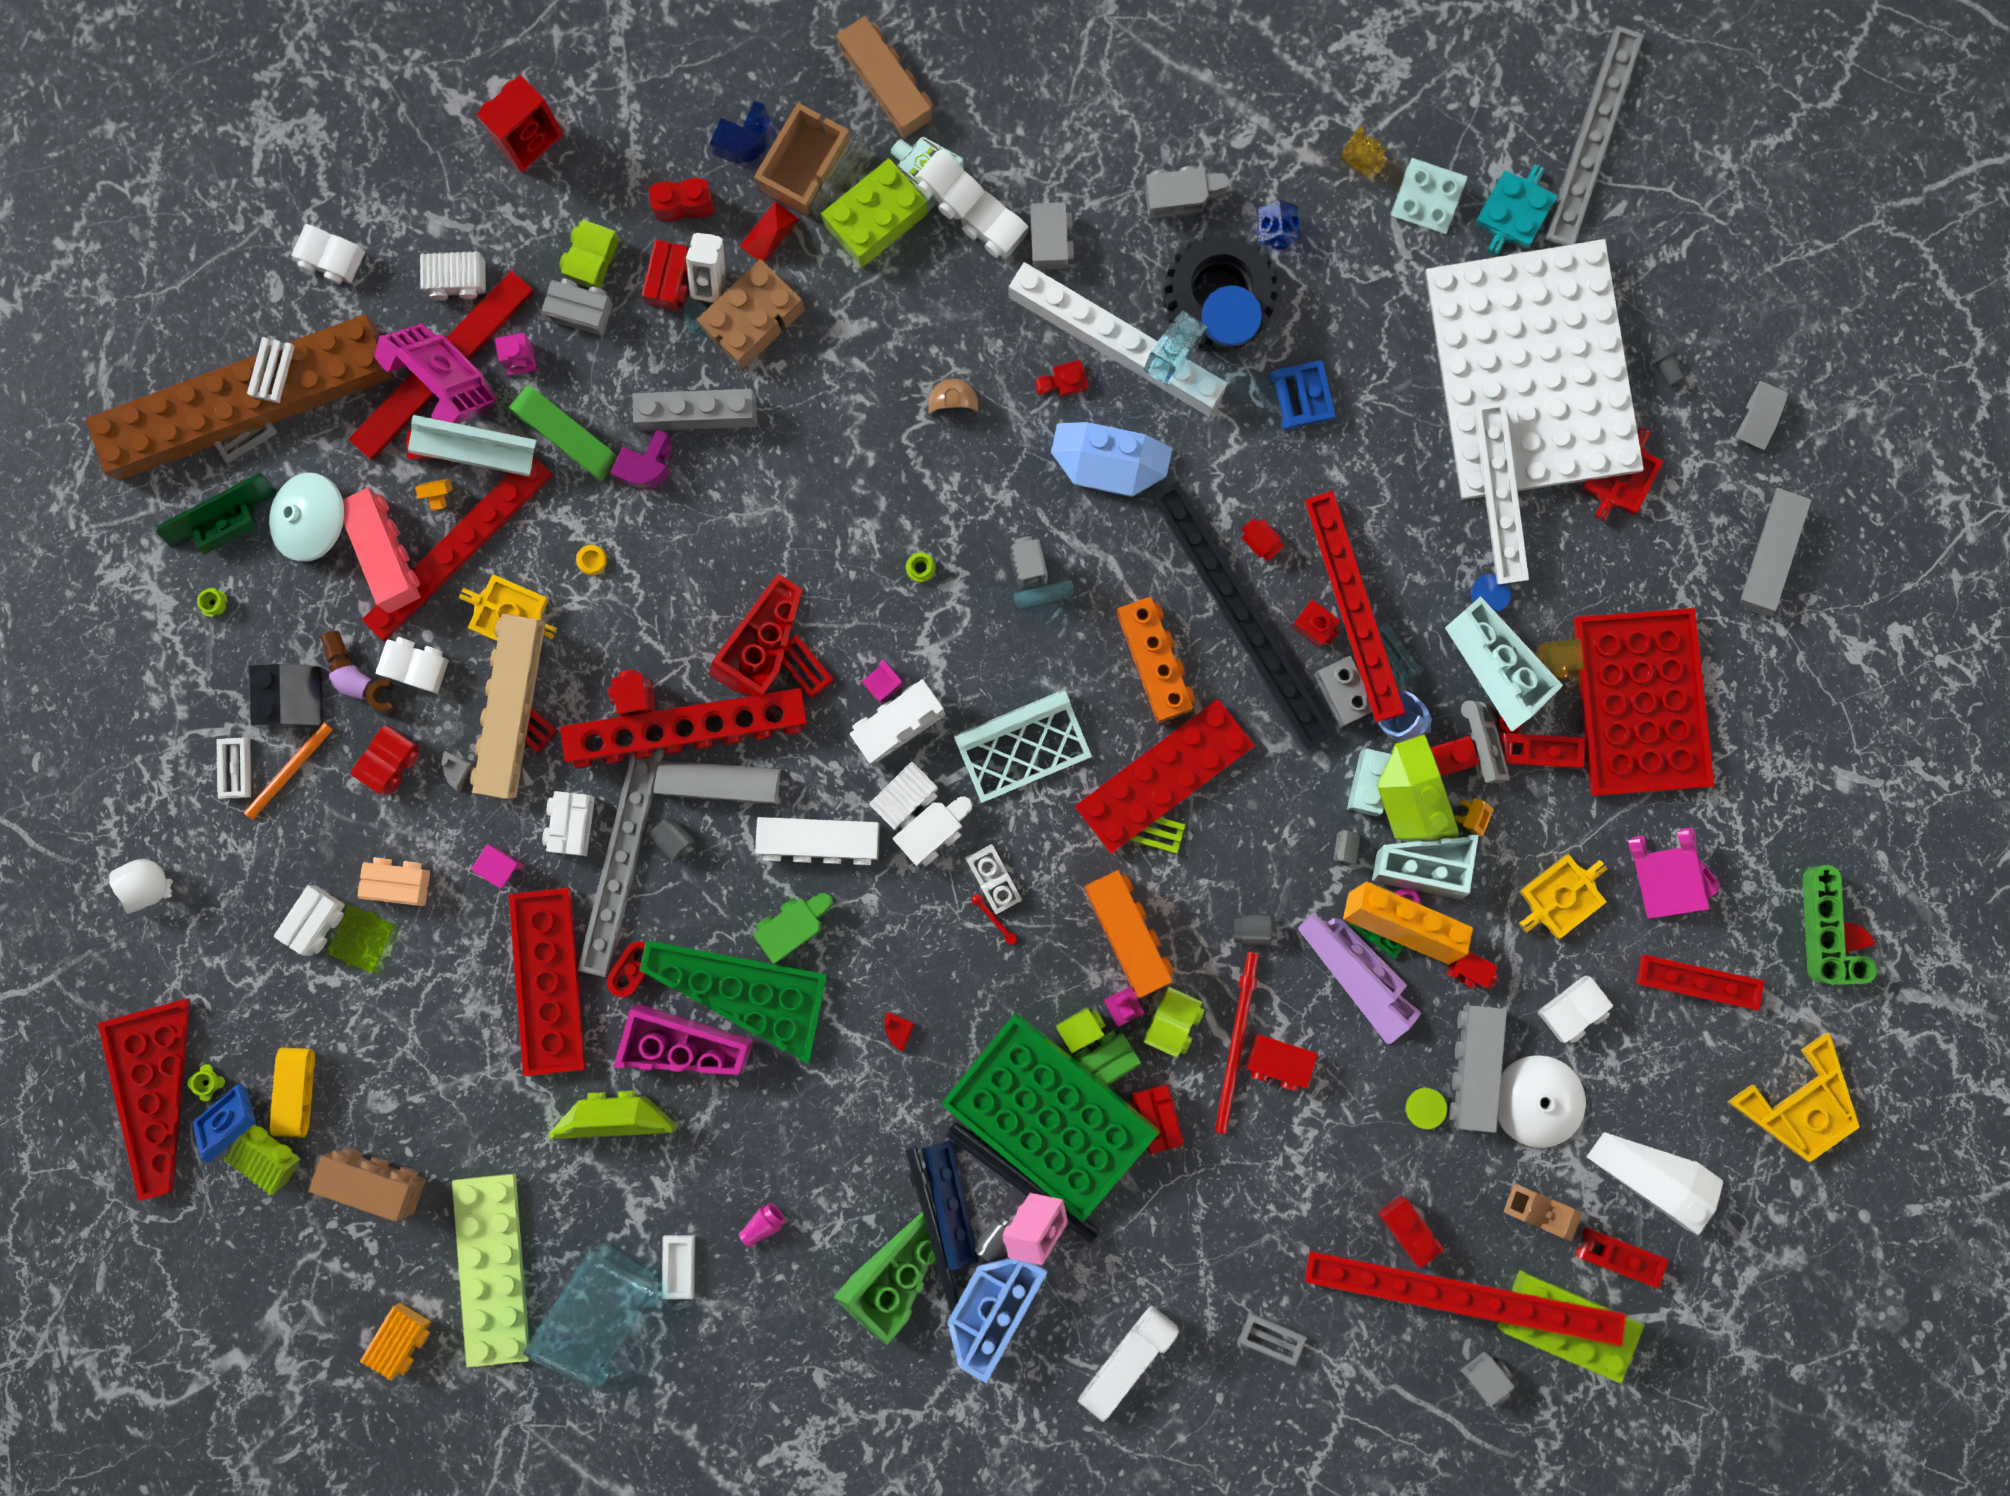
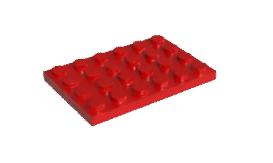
M1695 608L1574 617L1573 628L1591 796L1714 787Z

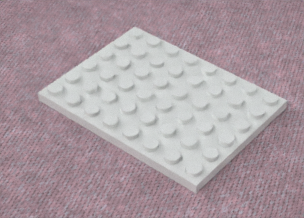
M1605 239L1426 269V280L1461 500L1485 497L1473 407L1478 404L1504 400L1506 402L1517 491L1627 475L1644 470Z

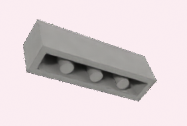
M752 389L633 393V423L639 431L757 427L756 397Z
M1464 1005L1463 1011L1460 1010L1458 1013L1457 1026L1458 1029H1461V1041L1456 1042L1455 1059H1458L1459 1063L1458 1072H1454L1452 1078V1089L1456 1090L1455 1103H1451L1449 1118L1450 1121H1453V1127L1496 1133L1507 1009Z

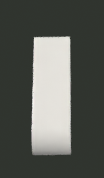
M1151 1305L1080 1395L1078 1402L1102 1422L1105 1421L1159 1351L1161 1353L1165 1352L1173 1343L1179 1333L1177 1325Z

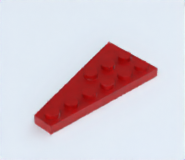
M190 998L97 1023L138 1201L173 1192Z

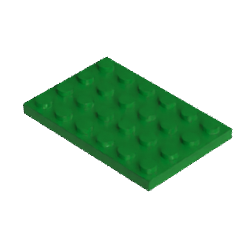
M1017 1012L1014 1013L941 1103L944 1108L1052 1198L1062 1199L1065 1209L1082 1223L1160 1131Z

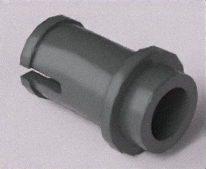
M1669 346L1653 354L1655 359L1653 364H1658L1668 382V386L1686 377L1674 356L1676 351H1671Z

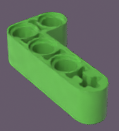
M527 384L508 407V410L518 419L534 428L601 482L611 472L618 456L530 385Z
M1831 865L1808 868L1803 874L1807 971L1812 981L1819 984L1870 983L1877 974L1876 964L1873 960L1864 956L1845 955L1840 872ZM1819 876L1825 877V882H1819ZM1819 892H1826L1827 896H1819ZM1822 902L1828 908V913L1825 917L1819 912V906ZM1824 932L1829 936V944L1826 948L1821 944V936ZM1825 963H1828L1831 967V974L1828 978L1822 972ZM1855 963H1859L1861 966V974L1858 978L1853 973Z

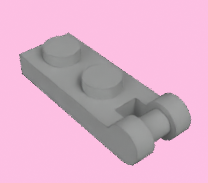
M1469 700L1464 702L1461 707V713L1464 717L1469 718L1472 729L1471 740L1479 756L1481 776L1484 778L1485 783L1509 781L1510 777L1491 706L1481 701Z

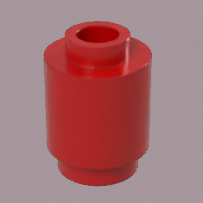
M1254 517L1241 529L1245 533L1241 539L1258 558L1262 557L1266 562L1284 547L1280 542L1282 538L1264 518L1258 521Z

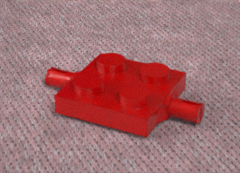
M1640 427L1637 432L1644 469L1642 472L1584 481L1581 489L1602 501L1594 515L1596 519L1600 518V521L1606 522L1612 507L1620 508L1632 515L1638 513L1663 463L1662 460L1650 455L1643 448L1648 436L1651 434L1649 430L1645 431V428Z

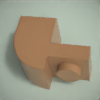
M1515 1183L1503 1211L1571 1242L1583 1213Z

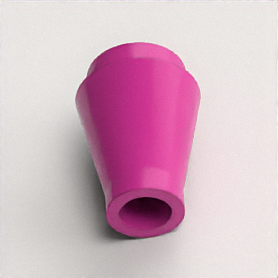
M769 1203L767 1206H761L747 1226L739 1233V1237L750 1248L755 1243L780 1231L781 1225L785 1223V1218L775 1205Z

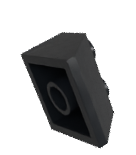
M289 664L249 666L251 726L261 729H279L322 725V671L320 666Z

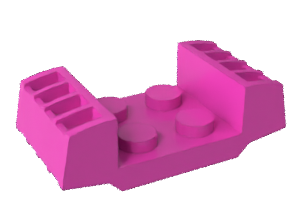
M422 323L379 336L374 357L383 369L389 373L407 366L440 399L431 415L433 419L459 424L487 413L498 401L485 384L483 374L443 335L434 334Z

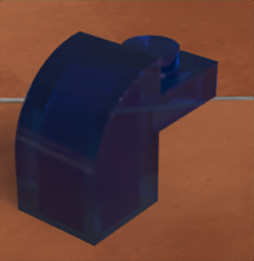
M754 100L743 126L721 118L709 143L713 155L733 163H748L760 157L767 148L765 137L762 134L767 131L770 122L765 104Z

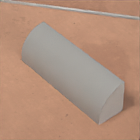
M1776 488L1740 599V604L1746 609L1764 616L1776 612L1812 499Z
M661 760L656 772L654 793L663 796L778 805L781 769Z

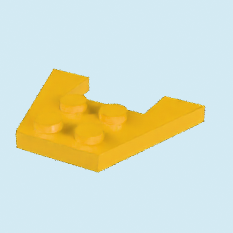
M1830 1033L1822 1034L1801 1049L1818 1076L1773 1108L1769 1106L1755 1085L1748 1086L1727 1101V1103L1807 1162L1813 1161L1860 1127Z

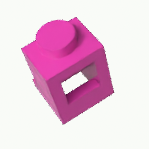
M524 333L495 338L498 359L506 369L508 377L537 371L532 342Z

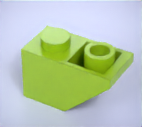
M1087 1007L1056 1025L1071 1053L1104 1036L1101 1031L1105 1027L1103 1020L1096 1010L1090 1012Z

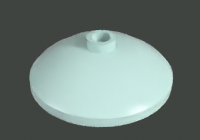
M302 473L288 480L277 493L270 510V532L277 549L284 556L301 562L313 561L325 555L337 541L343 526V499L336 485L325 476L316 473Z

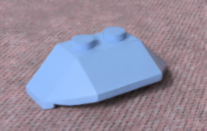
M1088 422L1057 424L1051 454L1074 485L1129 497L1137 495L1167 477L1172 447L1148 435Z
M1010 1258L977 1267L948 1320L959 1368L987 1383L1045 1278L1046 1270L1036 1264Z

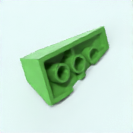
M921 1212L858 1269L834 1296V1299L855 1320L887 1345L908 1321L912 1313L910 1308L914 1299L924 1286L922 1281L926 1272L935 1261L923 1213Z

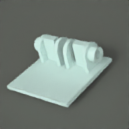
M1411 158L1391 216L1446 234L1468 176Z

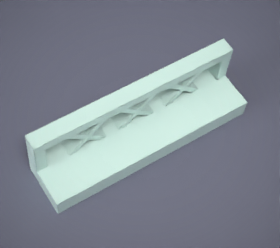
M413 415L408 447L409 453L530 476L536 440Z

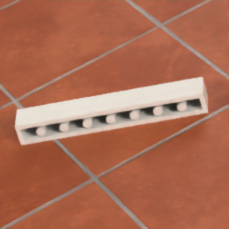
M1024 262L1009 285L1010 299L1208 417L1224 394L1227 382L1027 263Z

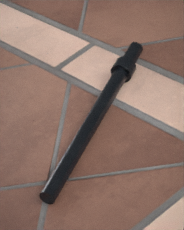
M912 1146L905 1149L911 1169L909 1177L912 1187H915L951 1315L959 1302V1297L952 1272L948 1268L937 1217L927 1185L930 1182L927 1169L922 1166L917 1146Z

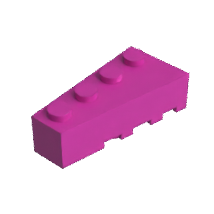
M638 1004L630 1009L613 1068L666 1069L680 1072L699 1071L700 1073L739 1075L746 1067L754 1039Z

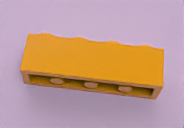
M1367 881L1349 892L1343 920L1448 965L1468 955L1473 927Z

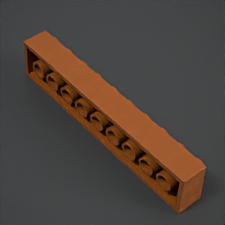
M366 314L288 342L294 345L295 348L280 403L253 398L247 395L258 355L256 354L85 418L103 472L121 481L214 446V442H225L238 437L246 431L250 432L264 427L266 423L271 422L273 424L395 378L394 372L387 373L374 357L380 336L377 325ZM283 350L279 351L275 366L276 370L268 392L270 395L272 394Z

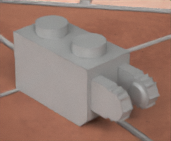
M1186 166L1179 171L1168 172L1165 169L1155 170L1146 175L1144 185L1149 219L1201 213L1206 207L1207 200L1217 199V197L1220 198L1226 195L1230 179H1228L1226 174L1220 172L1219 174H1205V168H1197L1196 166Z

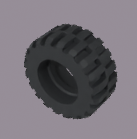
M1221 231L1220 237H1214L1213 232L1204 234L1201 241L1195 237L1188 242L1186 249L1181 248L1176 253L1174 262H1171L1168 268L1163 296V306L1167 308L1166 317L1170 324H1175L1174 331L1179 337L1187 336V343L1193 347L1196 343L1204 345L1202 350L1211 352L1212 347H1219V353L1228 352L1229 348L1232 347L1230 345L1222 346L1217 344L1203 330L1201 318L1203 308L1194 298L1193 285L1199 276L1209 271L1221 270L1234 274L1260 303L1262 312L1260 327L1249 341L1253 342L1259 337L1261 330H1264L1269 323L1279 293V285L1276 284L1278 278L1275 268L1270 267L1272 260L1267 253L1264 255L1260 254L1261 246L1255 241L1252 245L1246 243V236L1238 234L1237 238L1230 237V232ZM1246 343L1240 346H1233L1236 350H1238L1242 347H1245Z

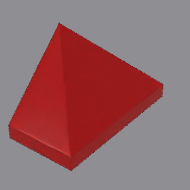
M775 201L741 243L740 248L757 261L761 259L765 263L799 219Z

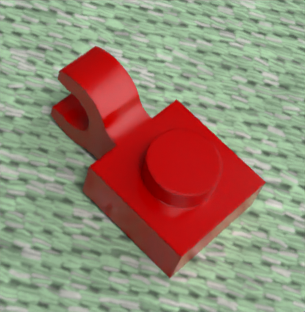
M1081 359L1052 367L1053 376L1048 375L1035 379V388L1038 395L1058 390L1061 398L1089 389Z

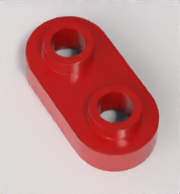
M637 941L628 945L609 973L607 987L614 996H631L647 974L640 971L641 962L636 959V954L639 951L644 952L646 942ZM622 976H626L629 980V984L625 988L619 984Z

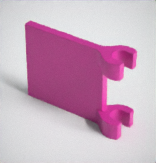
M1693 827L1683 828L1677 832L1681 848L1647 853L1644 835L1632 837L1628 840L1630 852L1635 861L1647 919L1710 909Z

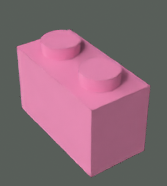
M1033 1193L1028 1195L1025 1202L1019 1206L1013 1221L1005 1228L1003 1233V1242L1006 1245L1010 1259L1043 1265L1068 1223L1062 1199Z

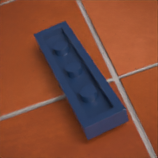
M951 1140L942 1141L923 1147L921 1150L930 1180L929 1185L949 1270H954L978 1262V1254L975 1251V1241Z

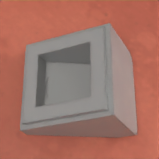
M1346 830L1339 831L1336 837L1333 860L1335 862L1356 864L1360 836Z

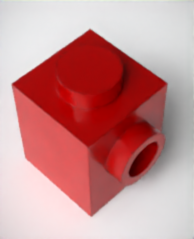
M1311 600L1291 626V629L1320 649L1325 642L1331 645L1340 630L1336 627L1341 620L1314 600Z

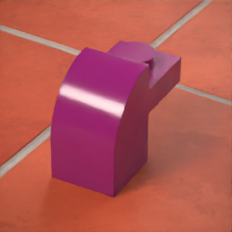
M656 429L644 456L622 447L610 474L615 480L636 489H651L660 485L670 474L669 469L662 462L663 460L667 461L672 453V440L667 433Z

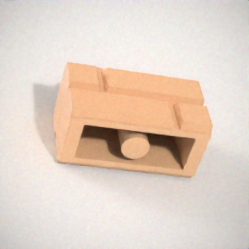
M376 857L373 858V863L363 862L358 898L425 906L430 870L421 869L422 863L403 861V867L391 866V859Z

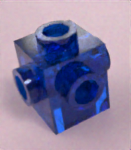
M1278 200L1256 208L1259 243L1271 246L1273 250H1283L1288 248L1289 244L1300 240L1301 223L1297 205Z

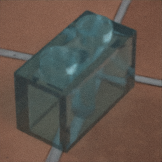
M1182 310L1151 350L1143 370L1166 386H1169L1198 348L1207 326Z

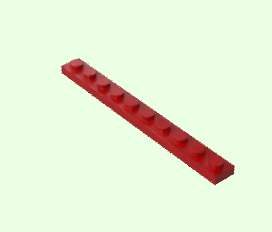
M1309 1251L1305 1283L1618 1346L1623 1344L1626 1313Z

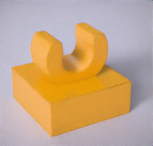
M451 478L421 483L415 489L418 499L428 497L430 509L434 511L447 507L444 494L452 491L453 487Z
M1474 798L1472 803L1462 800L1460 804L1464 808L1469 809V812L1465 817L1455 815V820L1472 834L1483 837L1494 809L1485 801Z

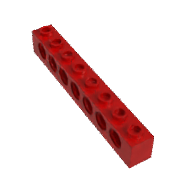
M798 688L767 693L762 697L754 695L560 726L565 762L569 765H574V769L592 767V762L604 760V764L622 762V757L634 755L635 759L650 758L653 756L652 752L664 750L665 754H676L683 752L682 747L694 745L695 750L713 747L712 742L724 741L725 745L741 743L743 737L754 736V740L772 738V733L784 731V735H794L802 733L801 728L808 726L802 690ZM773 708H779L783 711V718L777 723L767 720V713ZM742 713L753 715V722L749 727L743 728L738 726L737 719ZM715 717L721 718L723 720L722 729L718 732H710L707 728L708 722ZM684 722L693 724V732L688 737H680L678 735V727ZM654 727L663 729V737L657 742H651L648 739V733ZM623 732H631L633 735V741L627 747H621L618 744V738ZM596 736L601 737L603 740L601 749L591 752L588 748L590 739Z

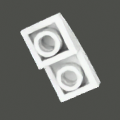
M992 844L966 857L995 914L1022 901Z

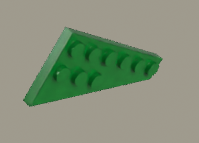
M646 940L640 971L809 1065L827 974Z

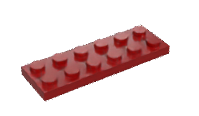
M1217 699L1074 807L1106 850L1112 855L1132 838L1140 834L1144 829L1152 825L1156 820L1253 749L1255 745Z
M571 888L508 894L523 1076L585 1070L586 1061Z

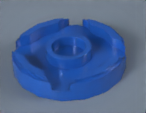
M1232 285L1220 287L1209 295L1203 305L1201 315L1203 330L1211 340L1219 345L1240 346L1251 340L1258 331L1262 312L1258 300L1245 288Z

